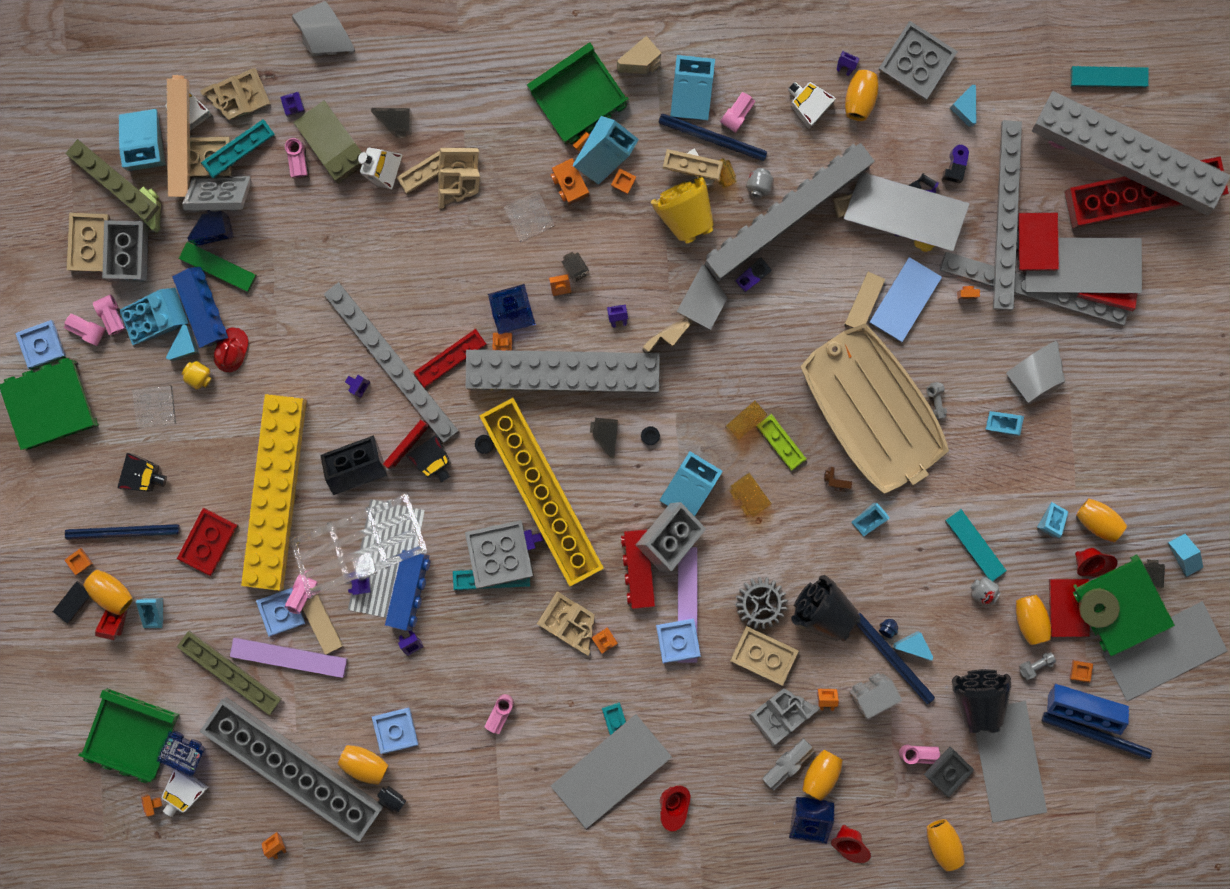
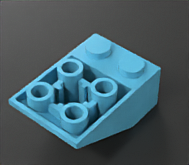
M677 55L670 116L708 121L715 59Z
M157 109L119 115V150L122 168L125 170L134 171L166 166Z
M601 116L572 166L599 185L630 156L639 139L615 120Z
M176 288L160 289L120 309L132 345L182 327L183 324H188Z
M689 451L659 501L667 506L670 503L681 502L695 516L723 471Z

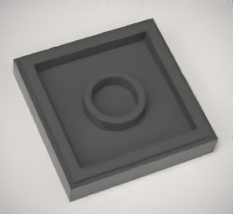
M949 747L924 775L949 798L973 773L974 769L954 749Z

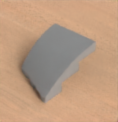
M326 1L292 15V21L302 32L303 44L312 56L336 55L337 52L355 53V49L346 31Z
M702 264L677 313L711 330L727 300V296L705 265Z
M1057 341L1030 355L1006 373L1030 404L1045 392L1050 394L1065 383L1062 359L1060 358L1058 348L1059 343Z
M783 688L751 713L749 717L771 745L774 746L816 713L820 707L805 701L800 696L793 695L792 692Z

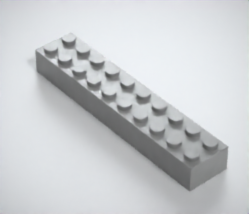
M1054 91L1050 94L1031 131L1207 216L1215 209L1230 178L1229 174Z
M861 143L857 146L852 144L845 150L842 157L838 155L831 160L830 164L827 165V169L824 167L819 169L811 181L806 179L799 185L798 191L795 193L793 190L784 196L782 203L776 202L769 207L765 216L760 214L753 220L749 228L747 225L741 228L736 234V238H728L722 243L720 250L717 251L715 248L707 254L704 265L717 282H720L869 169L875 162Z
M466 350V389L658 393L660 353Z
M227 697L219 702L199 731L358 842H360L384 807Z

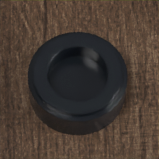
M648 426L641 432V440L646 445H655L660 439V433L655 427Z
M480 435L476 438L475 449L479 453L487 454L493 450L494 443L490 436Z

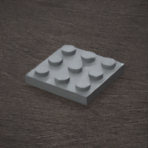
M909 21L878 71L926 101L958 51Z
M225 176L213 179L211 177H193L183 201V209L192 212L200 210H210L213 212L219 210L238 211L243 209L251 185V177Z
M522 520L465 532L476 589L533 577Z

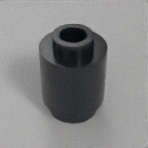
M390 786L387 788L382 787L376 796L379 798L378 803L391 812L399 813L406 802L403 795Z

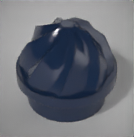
M894 619L884 620L880 623L879 632L887 638H893L898 633L897 622Z

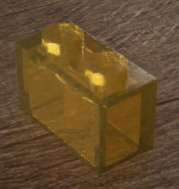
M754 400L725 427L738 441L768 414Z
M750 473L745 474L730 485L732 489L729 491L735 500L739 499L743 505L740 508L746 516L750 514L751 517H754L772 504Z

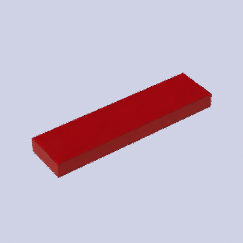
M474 329L413 373L422 386L426 388L466 360V350H480L487 344L477 329Z

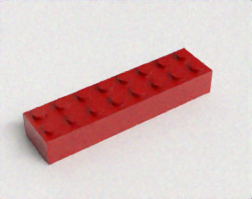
M1221 156L1200 160L1224 172ZM1125 176L1075 186L1064 191L1072 229L1184 205ZM1227 184L1221 194V197L1229 194Z

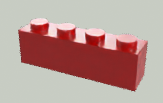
M647 529L624 531V535L621 536L622 547H626V555H623V564L628 566V574H625V583L630 585V593H627V603L632 605V609L655 606L651 562L636 546L637 542L647 532Z

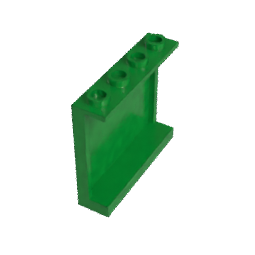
M591 42L527 84V89L565 145L577 142L580 139L579 136L584 132H592L601 116L610 119L612 117L611 114L616 111L618 113L627 108V103H629V98L623 94L594 51Z
M64 358L59 360L57 365L47 364L41 366L39 371L34 372L30 370L22 373V377H9L4 379V383L0 384V391L20 450L27 451L99 426L97 418L92 416L75 366V364H78L76 360Z
M1137 554L1130 557V562L1079 587L1076 584L1073 585L1076 590L1073 594L1078 603L1081 602L1085 593L1098 588L1111 592L1119 602V614L1113 623L1100 628L1091 626L1095 636L1100 635L1102 639L1099 644L1103 651H1108L1110 656L1116 655L1175 626ZM1101 603L1094 606L1095 612L1104 610V605Z
M109 688L102 690L99 697L102 700L84 749L78 756L82 757L85 762L102 764L101 767L104 769L120 771L119 774L123 776H135L140 782H152L157 777L163 760L161 755H165L164 748L168 745L167 742L169 743V738L172 736L179 714Z

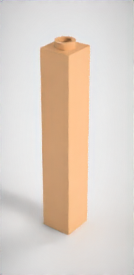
M172 75V79H167L169 197H185L190 186L189 80L184 79L183 75Z

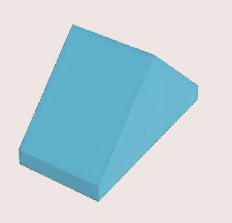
M971 85L950 107L968 127H973L976 124V85Z
M182 325L166 356L168 360L176 361L199 353L190 326Z
M989 411L986 430L1018 436L1021 433L1024 416Z
M1051 502L1037 528L1052 537L1060 538L1068 511Z
M873 503L858 515L852 523L865 536L886 522L890 517L878 503Z
M1186 534L1168 542L1186 577L1203 568L1201 551Z
M142 598L136 600L143 628H163V598Z
M919 631L893 644L895 649L933 660V655Z

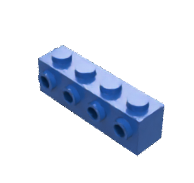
M188 268L172 276L199 348L210 347L227 339L226 328L222 323L219 310L215 305L202 268Z
M402 550L386 617V626L406 631H412L416 626V612L422 602L420 595L426 585V579L424 578L426 571L430 567V555Z
M1054 684L1048 694L1047 713L1122 735L1129 724V706L1059 684Z

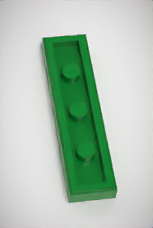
M186 242L179 256L180 260L195 267H201L203 271L249 292L257 276L189 242Z

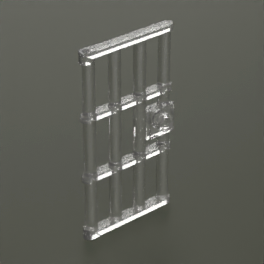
M404 492L399 497L371 508L368 506L363 511L335 522H327V525L299 536L289 537L309 599L313 598V595L344 583L349 584L357 578L363 580L378 574V570L388 569L390 565L421 553H428L408 492ZM406 502L409 512L378 524L375 523L374 514ZM366 517L369 518L371 527L337 539L335 529ZM407 520H412L414 529L381 541L379 531ZM330 532L332 542L300 554L297 544ZM374 534L376 544L345 556L342 555L340 546ZM417 536L420 546L390 558L386 557L384 548ZM333 549L336 550L338 559L305 571L302 561ZM379 551L382 561L375 563L372 553ZM353 561L356 571L348 574L345 564ZM341 566L343 576L310 588L308 578Z

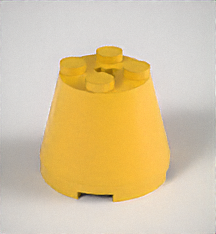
M703 177L695 178L693 183L682 182L660 193V199L657 201L656 199L651 201L655 212L677 239L685 241V243L694 241L696 239L695 236L700 234L706 235L713 231L712 226L714 223L709 195Z

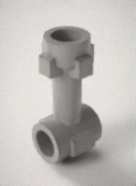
M934 382L930 383V386L926 389L927 394L933 397L935 410L932 411L937 419L945 418L947 409L943 408L940 395L944 392L945 387L942 383Z
M1051 652L1048 654L1044 653L1042 654L1043 658L1033 664L1030 661L1020 664L1019 671L1022 677L1029 680L1036 676V670L1046 665L1049 668L1054 666L1053 664L1056 663V659Z

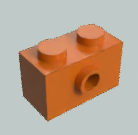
M573 158L552 167L553 173L550 174L554 184H559L561 188L559 194L563 202L567 201L569 205L589 196V191L579 170L572 166L574 163Z

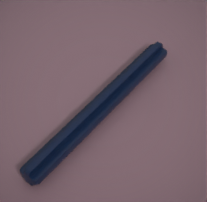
M666 114L660 115L659 124L760 161L766 159V150Z
M179 524L66 529L65 539L180 534Z
M858 613L861 617L860 622L857 624L859 629L926 704L931 703L935 696L861 613Z
M1044 712L1041 721L1146 759L1151 758L1152 750L1047 712Z

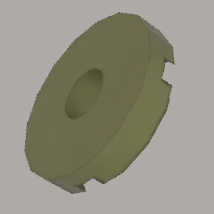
M1101 588L1092 589L1085 593L1079 604V611L1083 620L1090 626L1098 628L1106 627L1113 623L1118 617L1120 610L1119 602L1114 594ZM1101 603L1104 605L1103 611H1094L1096 604Z

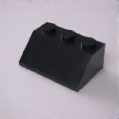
M374 435L320 455L324 478L333 496L387 476L386 468L383 465L384 461Z

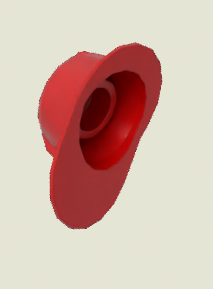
M231 327L226 329L228 338L217 343L214 351L215 365L224 372H234L241 367L249 343L248 336L243 330Z
M1091 547L1075 553L1078 566L1077 574L1079 576L1100 577L1114 570L1118 564L1115 556L1102 554L1096 548Z
M682 785L669 787L660 796V820L662 826L668 831L680 829L687 818L691 795L690 791Z
M842 825L836 838L831 841V845L851 862L865 863L869 861L871 852L863 844L861 833L855 829H850L846 825Z

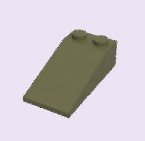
M325 100L294 121L296 127L337 184L362 167V164L358 161V157L362 153Z

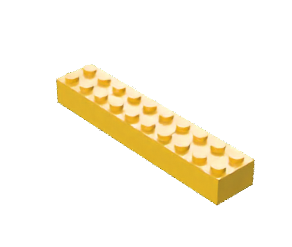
M269 394L264 396L241 586L279 591L284 589L306 399Z
M511 398L479 415L568 585L572 586L604 569L516 400Z

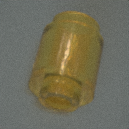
M725 158L718 160L723 162L719 185L726 188L735 184L737 176L730 160L725 161Z

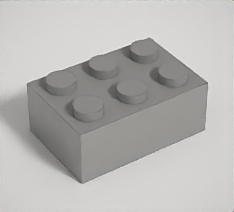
M104 220L103 279L108 281L147 282L149 226L145 222Z
M681 502L670 503L637 542L636 546L661 572H671L706 528Z
M879 673L870 676L869 681L864 684L859 682L853 685L852 690L849 691L857 708L867 719L902 701L892 680L886 675H880Z

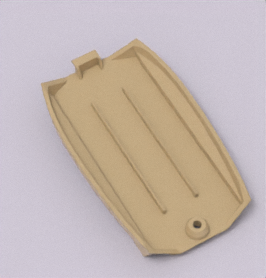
M866 324L843 331L813 351L801 365L807 384L843 449L863 475L884 494L902 486L908 481L912 485L916 484L929 475L926 469L931 467L949 451L943 431L928 402L896 357ZM834 346L837 348L836 352L832 351ZM846 347L848 348L852 356L851 358H849Z

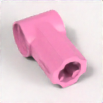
M742 92L731 109L727 110L720 123L736 133L743 124L745 116L753 107L755 100Z
M296 138L288 139L285 143V150L288 156L291 178L308 176L304 144ZM294 143H298L299 150L295 153L291 152V146Z
M111 294L93 302V307L97 315L102 318L109 335L118 334L126 329L117 311L119 309L117 302Z
M70 314L64 323V329L81 336V339L95 346H98L106 330L102 326L91 321L88 322L74 314Z
M299 574L294 583L293 591L285 604V608L293 614L300 615L306 601L313 595L318 582Z
M503 694L497 699L484 726L488 731L500 734L514 705L513 698L510 695ZM502 700L507 701L509 708H502L499 702Z
M907 744L900 748L899 756L908 764H934L940 757L939 747L911 746ZM913 750L912 758L906 759V752Z

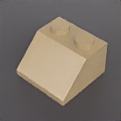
M645 36L617 60V70L620 73L647 74L650 71L653 73L660 67L659 63L661 62L662 53Z

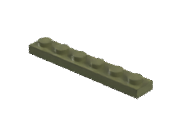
M78 139L65 153L146 222L159 210V206Z
M188 631L177 645V648L268 715L274 711L282 698L191 631Z

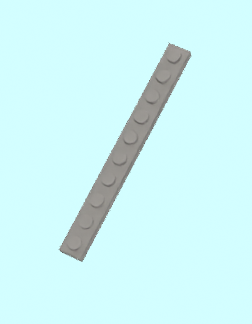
M1003 120L1001 122L993 310L1012 311L1014 309L1022 121Z
M945 252L940 271L994 287L995 266ZM1015 272V294L1121 326L1125 325L1128 310L1078 298V292H1026V275Z
M338 282L325 292L326 298L442 442L445 443L459 430L343 286Z

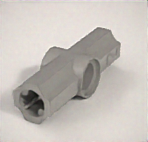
M803 738L789 752H785L776 761V765L762 779L774 791L784 780L793 776L801 768V764L815 750Z

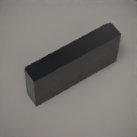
M76 581L52 612L68 624L90 596L84 586L79 581Z

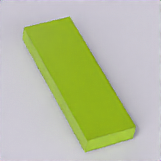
M772 414L756 425L791 471L806 460V457Z

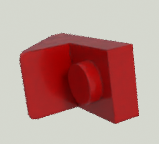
M105 610L95 630V636L115 640L116 635L121 636L127 610L121 615Z

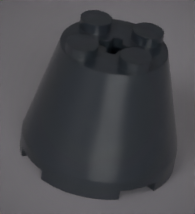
M825 575L819 576V580L814 584L808 583L801 591L793 605L796 607L795 613L791 616L792 623L800 629L834 641L841 640L842 642L848 639L851 630L861 619L855 606L836 583Z
M990 669L971 670L965 676L960 677L956 675L953 677L952 690L965 726L969 728V732H999L1000 727L1005 722L1011 691V677L1008 674H1004V676L997 674V670Z

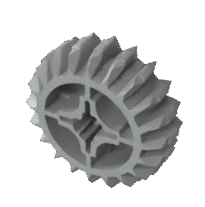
M758 577V583H755L752 578L750 579L751 586L745 582L744 586L747 589L745 591L741 588L739 589L743 596H736V599L741 600V603H735V606L742 607V609L738 610L737 613H744L741 617L742 621L749 618L747 621L748 626L754 621V628L756 629L759 623H761L762 629H765V623H768L769 627H773L772 620L778 624L779 620L776 617L778 615L782 618L784 617L780 610H787V607L782 606V603H787L788 600L781 599L786 593L778 592L782 588L781 585L774 588L775 580L768 584L769 578L766 577L764 583H762L761 577ZM759 587L767 588L760 596L750 593ZM772 591L777 599L776 608L769 604V597ZM747 598L754 602L751 615L746 608ZM753 598H756L757 600L765 598L764 602L770 608H767L766 606H761V608H758L759 604ZM763 610H768L772 613L767 618H756Z

